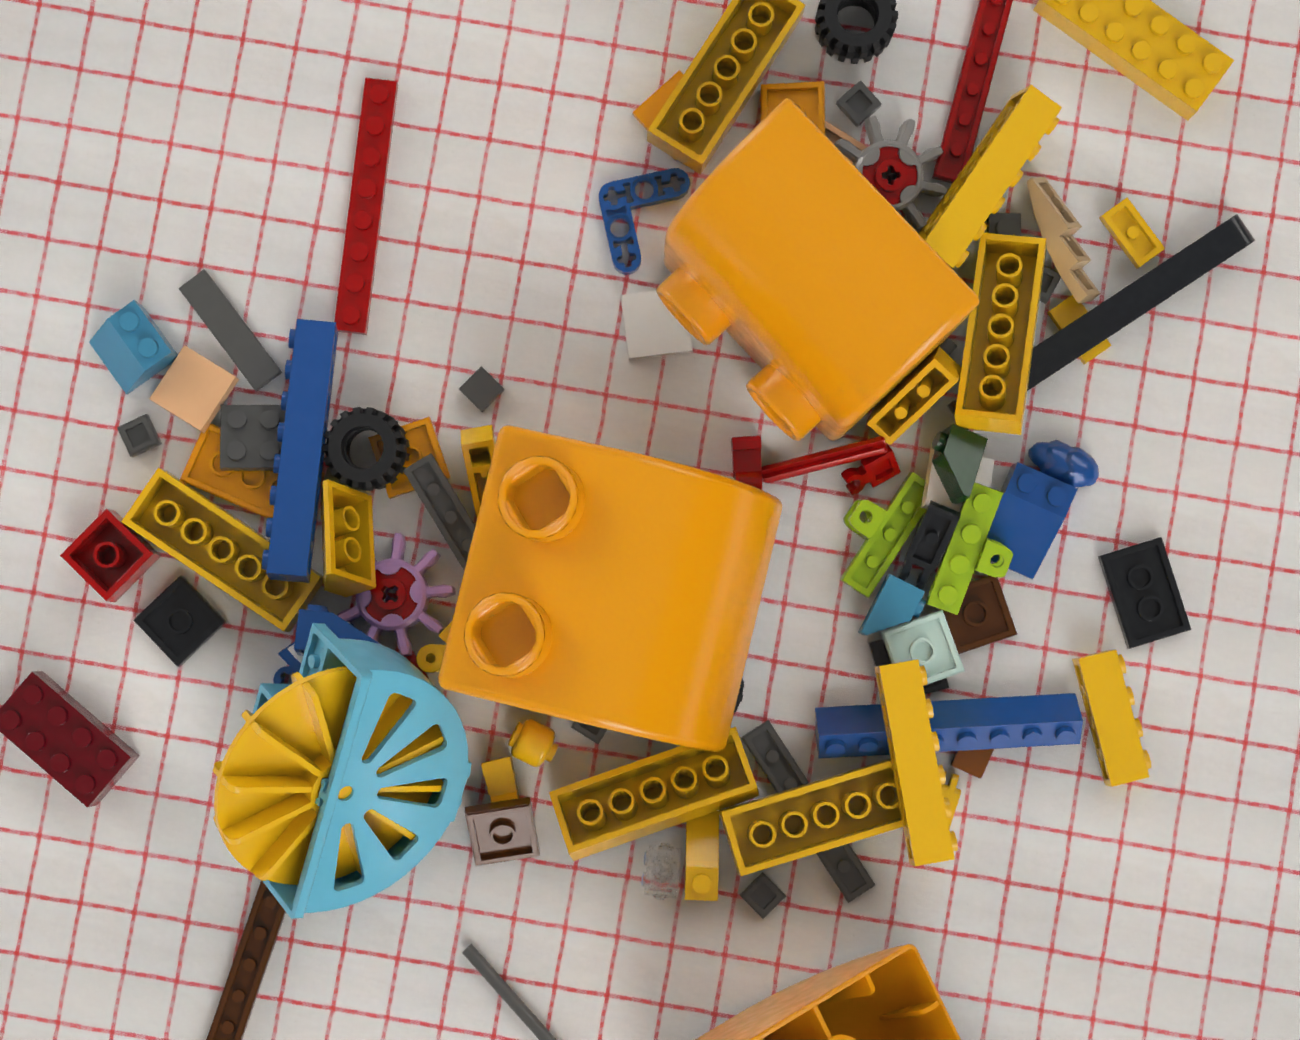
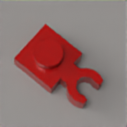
M888 444L887 453L859 460L861 466L858 468H848L841 473L842 478L847 483L845 486L851 495L861 492L867 483H870L874 488L901 473L893 450Z

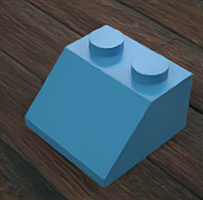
M135 300L107 318L89 341L127 395L173 363L178 355L146 309Z

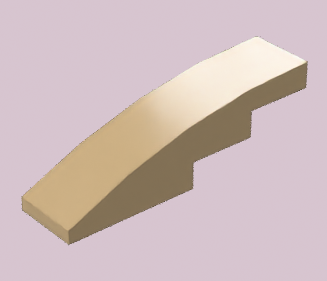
M1045 177L1030 178L1027 181L1033 212L1042 238H1046V248L1056 269L1077 303L1091 302L1101 293L1082 269L1091 261L1073 236L1082 226Z

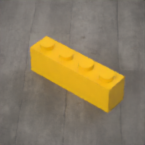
M1115 649L1072 659L1104 784L1113 787L1149 778L1148 769L1152 767L1148 751L1146 749L1143 750L1139 737H1143V729L1140 720L1134 718L1131 708L1132 705H1135V699L1131 687H1126L1123 674L1126 673V664L1121 654L1118 655Z

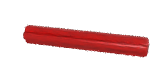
M879 436L765 465L762 467V478L765 483H771L882 455L888 451L887 443L884 437Z

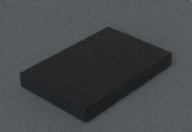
M1162 537L1098 556L1127 649L1191 630Z

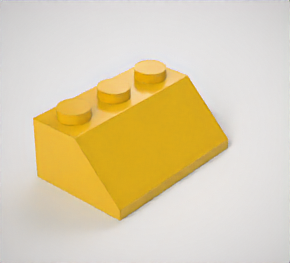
M329 479L324 480L321 492L324 591L349 597L376 588L372 496Z

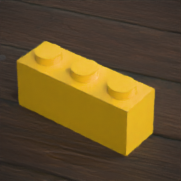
M939 346L871 411L867 425L879 436L884 437L885 441L891 445L959 381L961 366Z

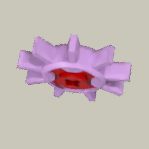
M395 533L392 540L391 558L379 562L375 559L376 588L356 594L357 605L341 611L337 616L349 622L363 616L371 624L366 635L377 642L383 631L395 632L398 649L406 657L412 655V643L408 635L409 628L421 622L430 631L438 634L445 629L439 620L432 618L426 613L430 599L437 597L447 598L456 595V591L453 586L444 584L428 586L424 574L441 557L436 550L432 549L424 554L421 560L413 566L404 561L405 536L401 533ZM391 589L396 591L398 596L395 602L390 600V596L387 594Z

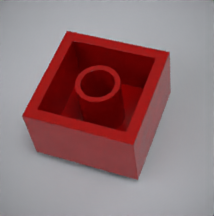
M106 508L60 556L105 601L117 602L161 555L140 534L121 522L123 518L116 511Z

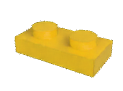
M1128 197L1099 217L1100 221L1136 269L1165 249Z

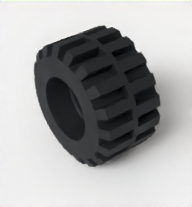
M820 0L815 17V33L820 36L819 44L821 47L827 46L826 53L831 57L834 53L839 55L838 61L843 63L845 58L851 59V64H858L859 59H863L864 63L871 61L873 55L878 57L891 41L898 19V11H895L896 0ZM848 6L862 7L871 14L874 20V27L865 33H851L840 24L837 17L838 12Z
M356 407L351 412H342L339 420L334 419L330 423L333 426L332 429L324 434L327 442L322 445V451L326 453V457L323 459L325 465L331 469L329 472L333 477L338 478L339 482L358 490L373 491V489L380 490L386 488V484H393L398 480L396 476L399 473L403 474L405 460L409 461L410 454L407 453V448L410 445L409 440L405 438L406 432L393 417L375 408L367 407L363 409ZM371 430L381 436L383 453L375 465L369 468H360L354 465L351 460L350 445L359 433Z

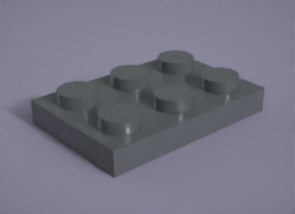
M221 405V471H273L275 454H281L282 442L277 441L279 422L284 423L286 411L281 410V405Z

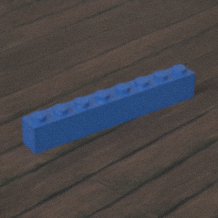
M297 319L296 329H290L289 348L293 349L292 360H287L285 365V379L289 380L288 391L282 392L281 410L286 411L284 423L279 422L277 441L282 442L281 454H275L273 472L278 474L277 486L272 485L270 490V505H274L273 518L268 517L266 522V537H270L269 550H264L262 555V569L266 570L270 580L310 583L325 453L322 451V445L326 444L324 434L328 427L338 341L336 322Z
M1076 693L931 701L934 717L929 719L932 732L936 731L940 750L936 752L1080 744L1083 719ZM881 704L815 708V737L818 759L890 755Z

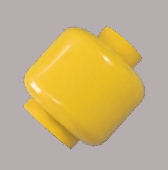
M528 719L524 723L518 722L508 741V745L511 746L512 756L533 767H539L544 760L551 762L559 746L554 743L555 731L533 719Z

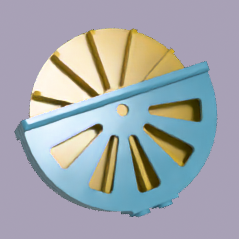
M312 623L300 670L291 674L293 684L260 683L253 713L245 710L241 714L246 723L232 741L223 761L215 762L213 772L217 776L214 794L215 815L213 820L223 843L244 868L263 881L291 919L303 918L305 913L330 911L361 902L383 891L405 876L431 851L450 822H454L462 802V794L466 781L470 776L472 765L468 760L466 733L456 709L416 666L403 655L381 644L365 640L339 639L325 623Z

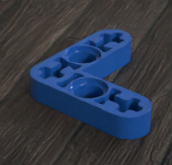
M671 168L612 181L601 187L599 191L600 209L614 268L619 273L631 275L641 265V253L631 210L683 198L688 193L690 187V179L684 170ZM677 176L678 181H684V184L680 185V191L674 192L673 187L663 188L664 195L658 196L657 179H661V185L671 183V177ZM649 183L654 190L652 196L647 199L639 198L635 193V188L638 184ZM625 186H630V196L633 202L627 203V196L618 198L617 205H612L609 200H604L609 195L608 191L614 190L616 195L625 194ZM617 220H623L629 226L628 233L623 237H617L611 232V225ZM633 240V244H627L628 254L635 256L636 259L631 261V267H625L624 263H618V259L622 258L621 245L614 248L613 244H624Z

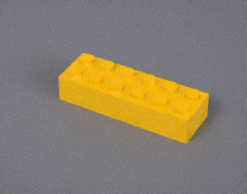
M732 0L647 130V141L701 175L802 19L806 5L799 0Z
M1039 0L1033 9L1037 14L1187 121L1199 110L1234 62L1228 55L1151 0Z
M1033 85L1027 86L1010 97L972 153L963 170L957 175L956 180L951 184L926 221L927 224L918 233L951 268L955 266L959 268L967 259L970 252L966 249L972 240L977 241L987 229L988 225L984 222L991 213L995 215L1006 200L1002 197L1008 187L1013 188L1019 182L1024 173L1020 169L1026 160L1030 162L1035 158L1042 147L1039 141L1044 134L1049 135L1060 120L1056 116L1062 107Z
M983 233L980 237L973 291L979 297L980 303L969 314L955 409V425L959 427L1016 435L1022 434L1046 256V238Z
M159 467L121 521L284 632H290L298 621L299 609L307 608L324 583L323 576L312 568L310 583L270 580L266 570L262 569L263 551L269 550L270 540L168 471Z
M736 727L730 728L727 744L722 751L713 752L678 746L550 791L549 795L568 853L572 860L576 861L759 796V792Z
M891 758L719 810L739 876L751 874L903 827Z

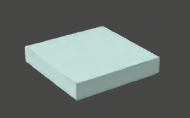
M943 610L880 632L891 663L918 659L919 666L924 665L928 684L965 671Z

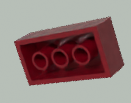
M32 671L0 708V732L87 808L98 805L140 756L43 671Z

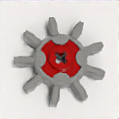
M876 116L865 119V130L870 146L862 151L851 142L842 138L835 142L834 145L844 156L853 161V165L897 211H903L909 223L915 229L922 228L927 224L913 201L920 192L930 196L946 194L947 187L939 183L923 180L922 168L923 164L936 160L943 153L941 146L925 150L920 155H916L907 146L914 132L915 120L908 119L904 121L899 128L896 140L893 141L883 139ZM885 172L886 175H891V181L888 182L887 179L882 178V173Z

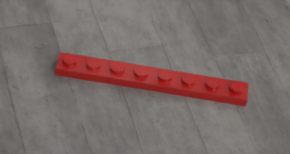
M365 78L334 320L338 332L367 335L398 92L397 81Z

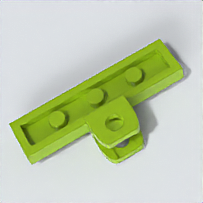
M909 472L885 510L869 500H855L843 518L844 524L851 531L866 540L840 580L866 598L870 597L926 511L925 508H921L925 486L923 478L914 472ZM862 511L866 515V519L864 522L860 520V514Z
M974 482L970 498L963 501L960 508L961 516L944 551L926 600L927 605L958 615L974 570L992 577H1004L1013 557L1012 551L1004 544L987 538L1003 492ZM998 554V561L991 563L992 556Z

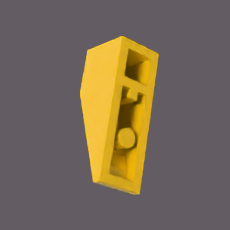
M492 425L460 430L461 448L476 518L478 517L496 444Z
M719 810L686 822L685 900L718 901Z

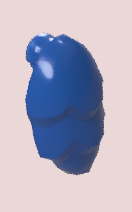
M1054 440L1051 442H1037L1028 450V456L1042 473L1073 487L1091 486L1096 483L1099 477V468L1096 461L1090 454L1079 447H1071L1064 442Z

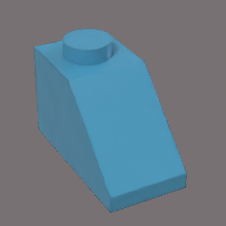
M892 574L886 575L858 633L863 636L911 621L913 616L918 618L926 603V600L922 599L925 591Z

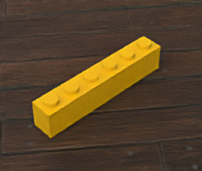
M918 659L874 667L909 863L912 866H920L954 860L953 851H958V844L955 832L950 831L947 818L952 817L949 799L944 798L941 785L946 784V778L942 764L938 765L935 752L940 750L938 735L936 731H931L929 719L934 717L932 702L930 698H925L923 686L928 684L924 665L919 666Z

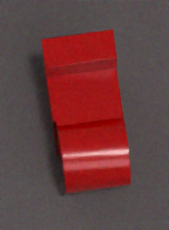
M761 435L732 437L731 453L734 480L762 490Z

